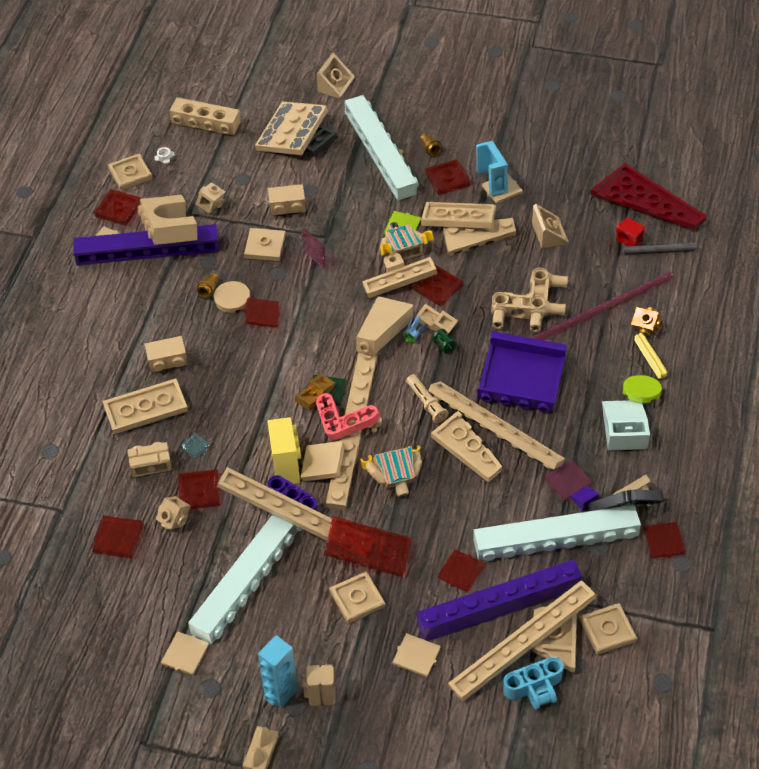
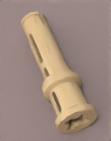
M410 375L406 382L424 403L425 411L432 415V420L435 423L443 422L448 417V411L442 408L438 398L432 397L417 375Z

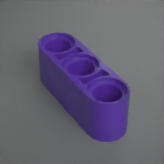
M275 475L269 478L267 483L269 488L289 498H293V500L318 512L316 498L282 476Z

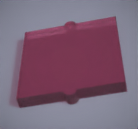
M305 228L302 229L301 240L303 241V250L321 267H325L324 245Z
M573 460L544 476V479L552 486V490L556 491L564 501L569 499L570 495L592 484L584 470L580 469Z

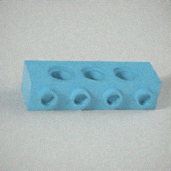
M276 635L258 653L264 697L270 704H276L282 708L298 691L293 647Z

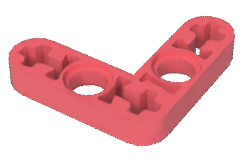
M322 394L316 400L324 430L331 440H338L372 426L380 420L378 409L372 405L340 417L336 403L330 394ZM327 402L329 407L325 408L324 403ZM329 414H335L333 418L326 419ZM357 420L354 425H348L350 421ZM334 425H335L336 431L333 432V429H332L331 426H334Z

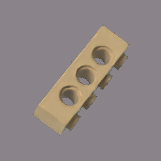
M176 98L170 109L171 123L233 136L241 123L240 111L238 109Z

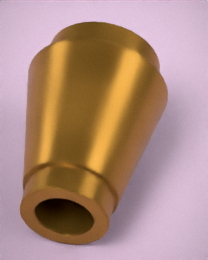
M428 134L421 136L420 141L426 153L431 156H437L442 149L441 143Z
M211 273L198 283V295L202 298L211 297L219 281V276Z

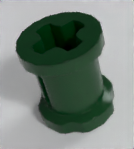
M443 328L437 330L432 338L435 343L441 346L443 353H449L456 347L457 342L451 339Z

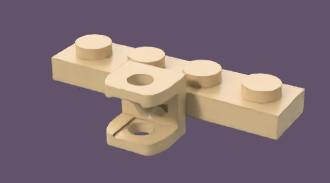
M394 253L384 257L387 273L362 281L368 298H372L435 275L437 270L431 257L405 266L401 255Z

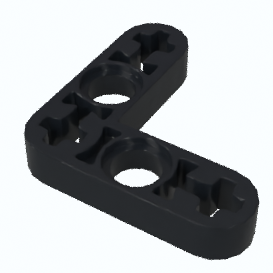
M626 490L588 503L589 511H596L628 504L653 505L664 502L662 490Z

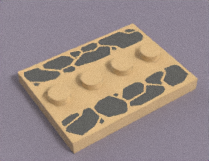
M282 102L255 144L256 150L302 155L327 114V106Z

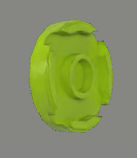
M643 375L631 376L623 383V394H626L631 401L649 403L653 399L656 401L661 396V384L652 377Z

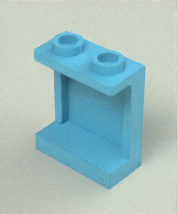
M493 141L477 144L478 174L489 173L490 195L496 196L507 193L508 164Z

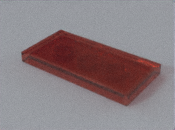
M333 516L323 555L403 577L412 538Z

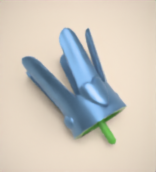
M411 316L408 327L403 333L406 342L414 343L416 338L428 326L425 323L416 331L421 319L420 316L416 317L410 326Z

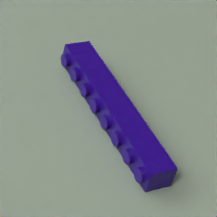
M217 224L197 226V240L154 245L152 238L149 239L148 231L74 238L76 266L219 252Z
M573 559L418 611L417 626L423 639L429 641L562 596L582 580V574Z

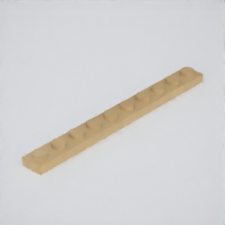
M358 352L345 415L368 406L378 352L375 355ZM357 420L350 421L348 425H354ZM362 430L339 440L344 442L345 449L340 476L331 478L326 500L327 508L346 510Z

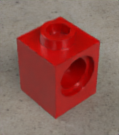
M627 217L616 227V240L626 246H637L644 239L645 226Z

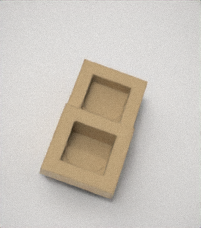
M427 304L416 315V317H421L420 324L424 325L427 323V327L434 331L443 328L447 331V335L458 322V320L443 310L439 313Z

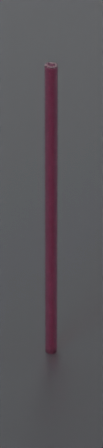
M669 271L530 338L543 340L673 278V274Z

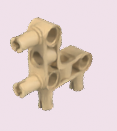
M536 268L531 275L529 294L495 293L492 297L491 307L493 314L492 327L502 329L504 317L530 319V331L537 333L541 330V321L544 316L546 317L548 314L565 316L566 304L549 303L547 298L550 286L567 288L568 276L551 275L552 273L548 272L545 268Z

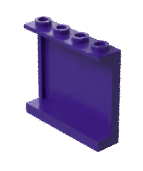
M492 331L480 386L477 388V399L485 402L493 401L503 405H515L523 409L531 408L540 412L553 413L567 345Z

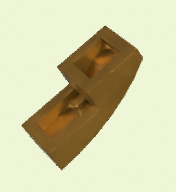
M320 374L309 381L306 389L295 395V402L310 410L316 406L317 398L322 394H329L336 383Z

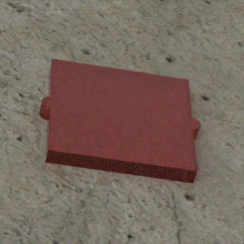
M247 298L246 308L244 309V313H246L245 324L278 327V317L280 316V312H278L279 302Z
M659 522L657 525L643 527L652 559L660 557L670 558L674 555L686 553L677 522L664 524Z
M454 549L437 575V578L449 583L451 587L455 586L468 592L485 566V563L473 558L471 554L467 555Z

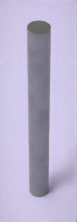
M696 243L623 247V253L696 250Z

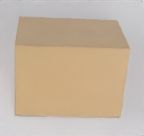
M334 53L329 56L317 73L318 92L340 98L355 76Z
M535 204L533 206L532 225L541 248L567 244L568 239L559 217Z

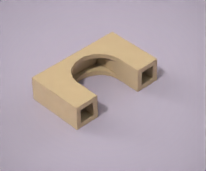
M182 195L140 199L138 215L141 216L142 224L145 225L149 239L152 238L154 245L197 240V223L193 216L186 217V203Z

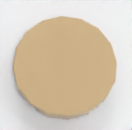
M236 281L225 282L219 285L214 292L216 306L218 309L228 313L245 309L251 299L248 287Z

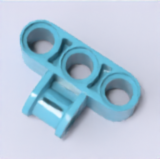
M550 657L506 674L503 685L505 697L516 700L528 696L535 710L549 702L556 703L557 698L552 686L562 680L563 662L556 657ZM553 669V670H556L557 672L553 673V672H550L549 670ZM529 677H536L537 680H531ZM515 684L518 687L512 688L509 685Z

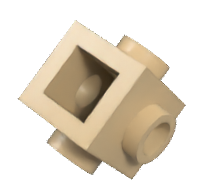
M211 182L206 187L203 186L200 189L196 205L210 214L213 210L223 205L225 191Z
M176 496L164 498L163 503L158 508L156 520L161 522L162 526L166 529L180 528L186 523L187 514L191 506Z

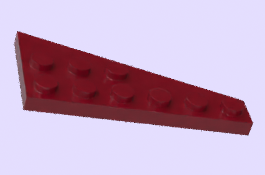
M626 163L593 187L590 195L693 230L703 224L707 218L705 214Z

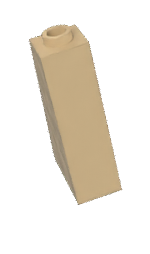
M378 296L356 337V351L375 355L409 324L411 316L413 317V304Z

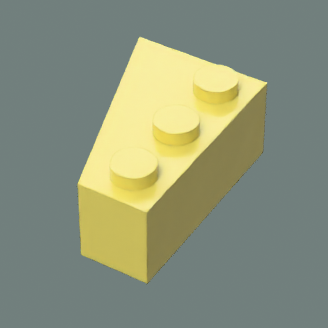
M291 417L267 420L275 475L282 476L293 484L300 483L297 459H301L296 424L292 425Z

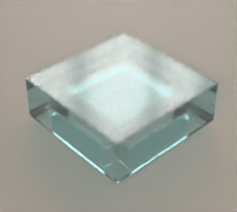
M194 433L181 444V447L196 459L209 448V443Z

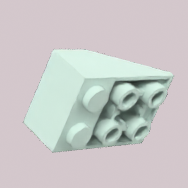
M631 400L602 401L608 450L648 449L650 432L648 419L642 403Z

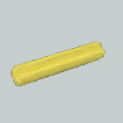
M643 333L636 334L634 340L659 379L667 377L668 371Z

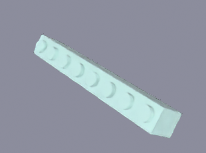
M363 95L345 100V114L397 201L417 195V187L419 186L417 178L412 176L410 167L406 166L403 155L398 153L396 144L392 143L390 134L386 133L383 123L379 122L377 113L373 112L370 102L366 101Z
M635 505L474 529L473 541L478 561H491L501 557L510 558L515 555H530L535 552L573 548L584 544L592 545L597 542H612L616 539H631L639 536L641 524Z
M272 515L188 622L190 633L209 642L211 645L215 639H219L225 626L234 620L238 609L246 604L248 596L252 591L257 590L260 580L269 574L273 563L281 558L283 550L286 546L292 544L294 536L302 528Z

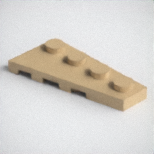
M513 218L494 220L492 228L443 227V235L448 256L454 255V252L460 250L462 252L467 251L469 247L476 245L480 247L486 245V242L489 241L496 242L516 236V229Z
M459 410L431 432V438L488 483L502 471V465L491 451L482 444L480 437L475 435L472 427L468 422H465Z

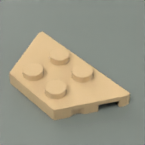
M543 606V607L534 609V616H533V617H535L538 613H540V612H541L542 610H544L546 607ZM577 614L532 648V652L545 659L556 657L563 662L564 669L575 672Z

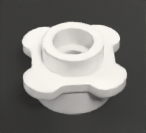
M163 147L158 149L157 155L154 158L155 161L168 164L175 154L169 148Z

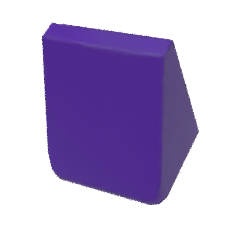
M586 486L570 495V498L584 511L588 508V503L599 500V493Z

